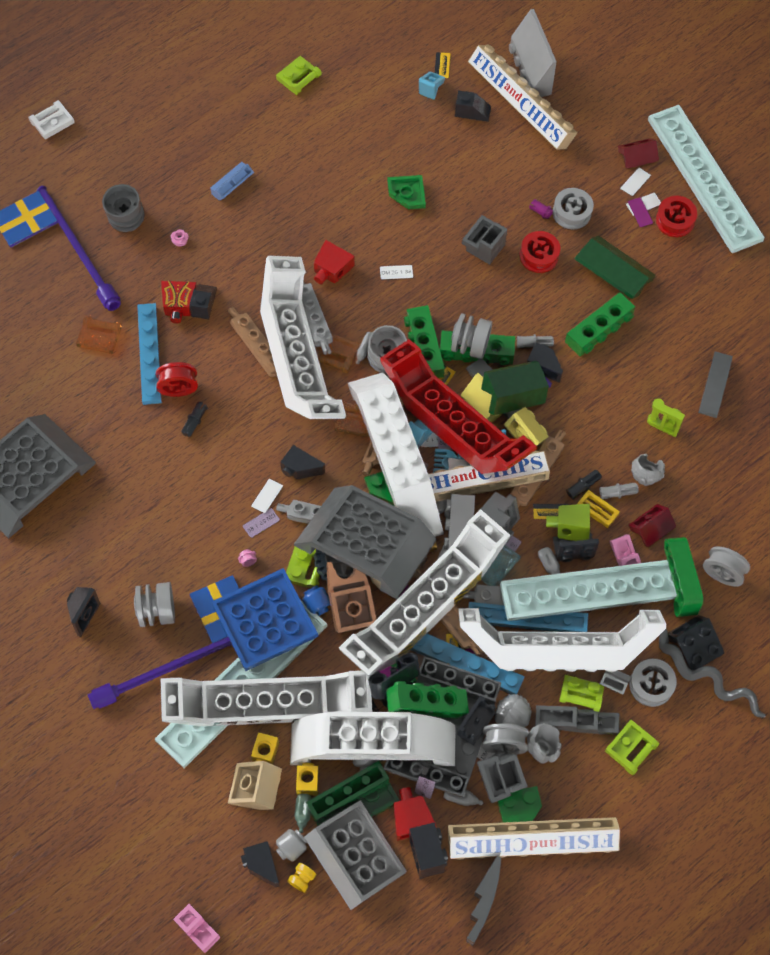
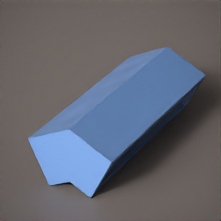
M240 162L210 188L211 194L218 200L224 199L250 177L254 171L248 164Z

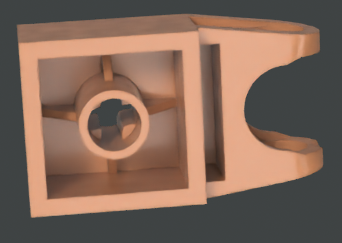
M327 562L328 595L336 632L339 633L372 625L376 621V615L366 574L353 568V572L348 578H340L333 568L332 562ZM351 603L357 606V609H354V613L348 610Z

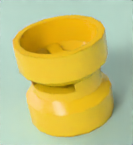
M298 863L295 868V874L290 875L287 882L297 890L305 893L308 888V882L315 878L316 873L306 865Z

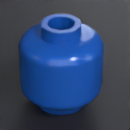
M316 585L304 592L305 596L302 598V601L310 613H317L320 616L329 611L327 608L330 605L329 595L323 587L318 588Z

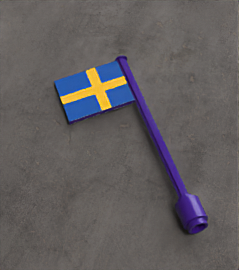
M46 186L38 187L37 192L0 210V231L10 248L58 223L98 286L96 295L104 308L114 311L120 307L119 295L111 284L103 282L48 194Z
M233 575L189 594L212 644L119 685L111 686L110 683L91 690V693L87 695L93 709H101L117 702L116 697L125 691L232 645L212 605V601L239 589Z

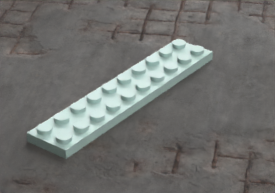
M680 105L650 115L648 117L650 125L731 253L763 242L765 237Z
M667 560L500 582L508 621L672 600L677 596Z
M301 601L319 635L327 627V623L316 613H310L303 601ZM313 640L246 672L239 658H237L214 681L276 678ZM170 723L155 738V741L185 768L228 725L195 726Z

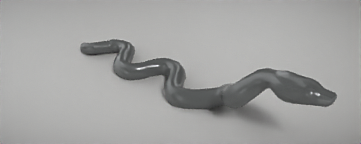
M667 629L659 635L660 650L672 657L677 670L683 678L693 681L709 676L714 681V692L718 698L724 701H732L745 697L749 700L751 711L756 717L763 718L766 716L759 710L757 696L752 690L738 688L726 691L723 688L721 672L712 666H703L696 670H690L685 663L680 649L676 645L669 644Z

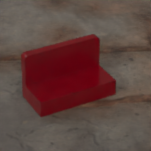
M652 138L618 146V152L624 155L626 168L659 161L657 141Z
M656 504L631 522L629 528L632 532L641 536L646 547H650L676 528V524L669 508Z

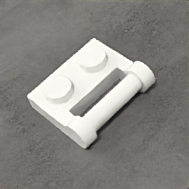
M59 100L35 116L31 115L28 117L31 124L36 127L45 140L75 123L74 118Z

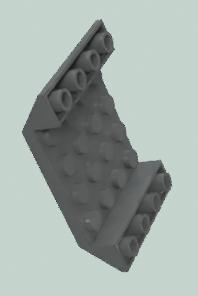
M46 414L26 418L0 440V531L8 539L23 527L21 519L74 473L78 472L83 475L96 464Z
M353 485L333 489L296 540L294 546L309 554H312L315 548L380 581V590L398 599L436 542V538L421 519Z
M425 656L416 682L423 683L424 686L439 684L444 688L457 686L458 689H466L469 712L480 695L486 699L487 704L495 705L501 687V682ZM467 715L459 719L441 718L455 725V766H436L433 761L430 764L422 760H387L384 770L417 782L419 776L435 782L434 788L463 798L485 734L482 733L473 746L457 735L458 728ZM423 766L429 768L426 775L422 774ZM417 768V769H419L420 771H419V772H416V771H414L413 769Z

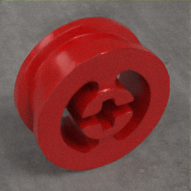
M678 195L667 197L659 205L656 215L657 227L662 233L670 237L686 236L694 228L697 208L686 197Z
M545 231L529 233L524 237L519 253L522 265L535 273L551 271L558 263L561 251L560 243L554 235Z
M172 362L160 366L156 370V378L159 380L156 384L157 391L162 395L170 397L192 394L198 388V382L195 379L197 369L193 365L184 362Z

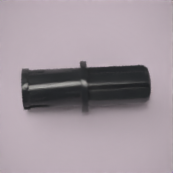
M197 402L192 413L188 414V420L181 430L184 436L191 437L197 425L201 424V418L208 409L206 404L201 408L203 402Z
M594 470L583 479L579 478L576 484L566 489L567 495L574 500L584 491H588L589 487L602 478V475L598 470Z

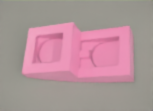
M629 534L610 540L619 566L641 563L639 554L635 553Z
M190 904L173 919L204 953L220 939V936Z

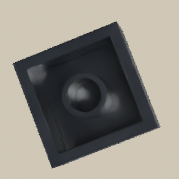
M434 822L409 829V842L419 879L444 873L445 866H447V852L445 848H441V840H443L441 830L436 828Z

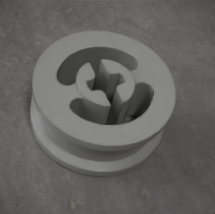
M578 188L564 189L555 198L553 217L564 228L580 229L590 221L594 207L593 200L584 190ZM564 203H566L565 210L561 207ZM581 207H582V208L584 209V211H585V212L582 213V214H580Z
M718 546L711 548L709 551L710 558L706 559L703 563L705 572L713 579L725 585L741 586L744 582V574H747L750 570L749 562L742 555L731 549Z
M647 659L640 662L635 667L629 681L633 697L639 703L649 707H656L666 703L674 693L677 684L676 675L671 666L659 659ZM645 671H651L645 676L642 674ZM654 671L658 673L654 678V684L656 685L652 690V694L657 693L659 690H663L664 693L659 695H651L648 693L651 689L652 682L650 680L653 677Z
M492 724L483 728V733L486 735V741L482 744L484 750L497 753L505 752L508 749L513 754H522L528 751L525 738L529 735V731L525 727L513 724Z

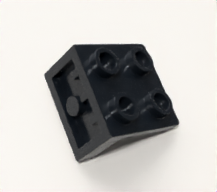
M592 533L589 534V540L573 541L560 539L558 536L552 539L555 557L557 561L571 562L573 559L589 560L595 557L599 545V539H593Z
M698 615L668 632L669 641L679 645L690 670L701 668L724 654L710 618Z

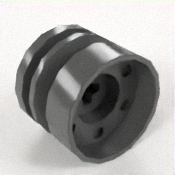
M126 184L114 185L103 195V208L110 225L114 229L121 232H129L142 224L145 213L135 188Z

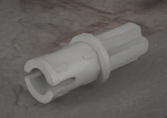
M536 334L533 336H517V348L534 347L535 343L553 346L554 338L552 336H536Z
M617 483L615 486L600 487L599 489L602 500L613 497L621 498V496L637 494L639 492L636 483L624 485Z

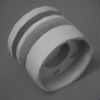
M461 313L453 329L451 351L457 352L459 345H461L460 353L464 354L467 347H470L471 357L483 359L493 322L480 318L477 326L473 325V316H470L468 322L465 323L466 314Z
M384 325L371 333L368 342V361L375 371L387 374L380 362V358L407 341L405 334L399 328Z
M171 582L157 583L156 593H152L150 585L145 587L146 594H143L141 585L136 586L134 608L140 627L146 626L147 617L150 626H154L155 616L159 617L161 625L175 623Z

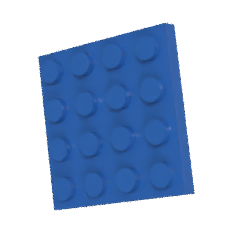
M284 568L212 601V605L245 672L319 637Z

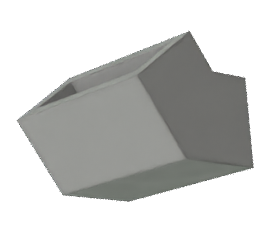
M618 670L615 672L605 671L600 684L623 695L631 676Z

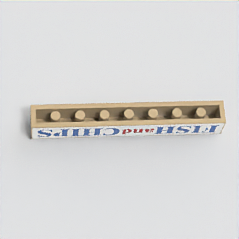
M488 44L478 45L468 62L557 150L567 149L577 134L573 129V125L565 121L560 112L554 110L547 100L539 96V92L528 85V81L520 77L516 69L509 66L502 56L497 55L492 46Z
M534 451L506 471L481 474L470 465L465 467L456 466L450 470L440 469L428 475L435 501L438 502L450 499L451 494L473 495L549 480L550 470L545 452Z
M616 817L448 825L450 859L461 860L476 857L482 859L497 856L501 858L507 856L524 857L528 855L545 856L549 854L567 855L570 853L588 854L591 852L609 853L619 851L620 828Z

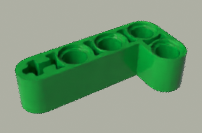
M686 537L665 539L664 550L677 594L674 600L675 616H697L703 605V593Z

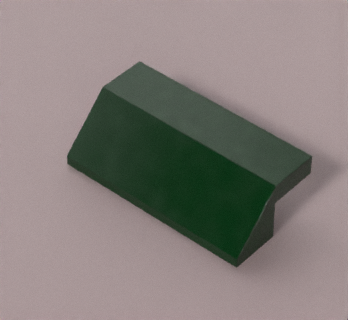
M599 235L591 238L574 258L631 299L638 297L644 286L653 281L656 276Z
M532 361L485 371L481 390L492 395L489 413L499 415L524 407L527 408L546 403L549 385L539 362Z
M377 761L307 801L306 804L316 825L319 826L360 800L372 818L393 807L394 803L400 800L390 785L389 777L384 768Z

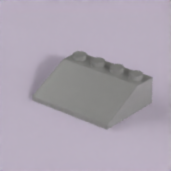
M530 9L511 36L509 51L514 55L516 67L520 69V77L526 79L528 85L539 92V96L544 97L552 94L557 61L534 9Z
M361 800L317 826L304 837L350 910L407 872Z

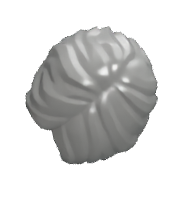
M642 454L632 462V475L639 484L645 486L652 485L664 478L665 464L662 460L655 464L647 459V454Z
M509 694L499 701L494 717L495 722L526 727L529 725L532 713L530 703H527L526 698H523L521 695Z
M545 723L538 724L530 730L527 736L528 751L535 760L540 763H546L548 761L554 762L561 754L560 731L552 725Z

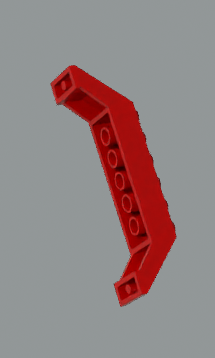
M410 339L380 358L381 364L390 380L394 383L396 391L406 409L481 474L506 471L537 450V446L524 435L517 439L507 437L436 377L421 353V349Z

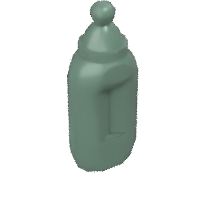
M298 794L296 798L294 817L300 833L304 832L303 829L311 817L310 810L306 804L307 801L312 799L309 794Z

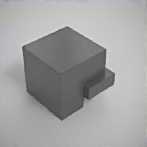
M481 215L462 239V244L466 246L467 252L490 265L506 244L507 228Z
M495 492L481 510L509 533L511 538L514 535L511 529L520 519L516 497L509 494L505 498Z
M507 752L477 762L491 803L511 796L510 792L527 787L516 754Z

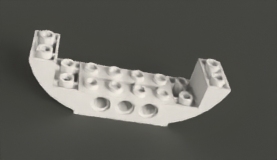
M327 712L306 716L292 724L290 765L311 763V759L433 760L436 766H455V725L444 719L413 714L411 712Z

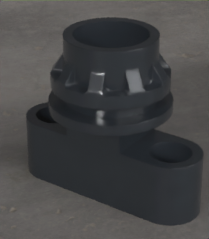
M406 653L397 658V669L392 667L389 677L380 673V671L369 677L371 696L374 699H382L383 705L387 709L386 689L394 686V683L399 681H405L406 684L412 685L414 683L411 681L420 675L418 656L416 654Z

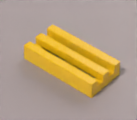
M590 490L577 503L590 504V516L606 528H609L610 524L613 523L620 511ZM587 498L591 499L592 501H594L595 503H597L599 506L593 504L592 502H590L589 500H587ZM602 508H604L605 510H607L608 512H610V513L612 514V516H610L608 513H606L605 511H603Z

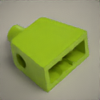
M590 504L559 506L558 516H546V527L558 528V538L573 541L589 540Z

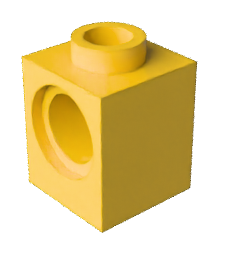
M258 732L251 755L252 761H265L273 765L279 745L278 737ZM262 748L270 749L267 755L259 753Z
M303 763L302 766L297 765V795L309 794L311 796H318V766H314L313 763ZM305 775H311L313 780L306 783L302 778Z

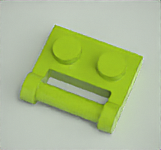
M299 56L276 75V80L297 95L315 77L321 76L322 72L318 67H314L303 57ZM309 72V74L305 78H303L300 82L296 84L297 81H299Z
M655 399L652 404L653 410L647 418L648 424L676 438L685 414L681 413L678 409H672L664 405L663 400ZM659 413L664 415L662 420L658 417Z
M294 547L286 571L292 584L309 589L316 585L319 586L320 574L316 571L317 567L314 568L311 579H306L312 558L316 552L315 550L312 554H309Z
M565 675L559 702H570L593 708V711L600 712L604 686L596 682Z
M630 720L606 748L605 752L622 765L628 773L635 775L638 771V766L653 749L655 750L659 746V742L634 721ZM644 740L646 745L632 762L627 760L626 758L639 742Z

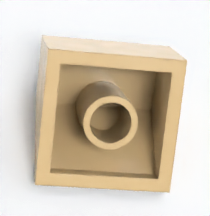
M265 761L237 763L228 804L257 810L273 809L282 768Z

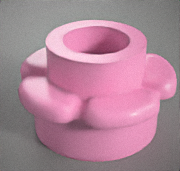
M179 229L171 234V241L178 247L184 246L187 243L188 234L184 230Z
M249 549L242 551L238 558L239 563L243 567L253 565L257 561L256 552Z

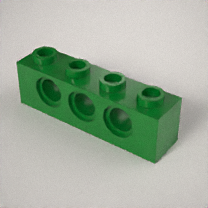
M619 292L570 330L566 335L565 343L580 357L584 353L588 354L598 342H604L611 332L615 333L621 327V324L629 322L634 317L635 306Z
M429 306L407 309L404 323L405 327H409L408 339L421 349L424 358L431 359L426 361L434 375L438 378L444 377L445 368Z
M453 331L441 332L440 352L442 359L446 361L460 360L463 362H475L479 359L470 356V347H467L464 354L460 353V349L457 352L451 351ZM490 334L483 360L487 364L513 365L515 336Z
M405 681L395 682L394 686L386 689L388 712H411L413 714L459 719L469 713L466 689H458L457 686L444 688L439 684L424 686L423 683H414L410 685L406 684Z

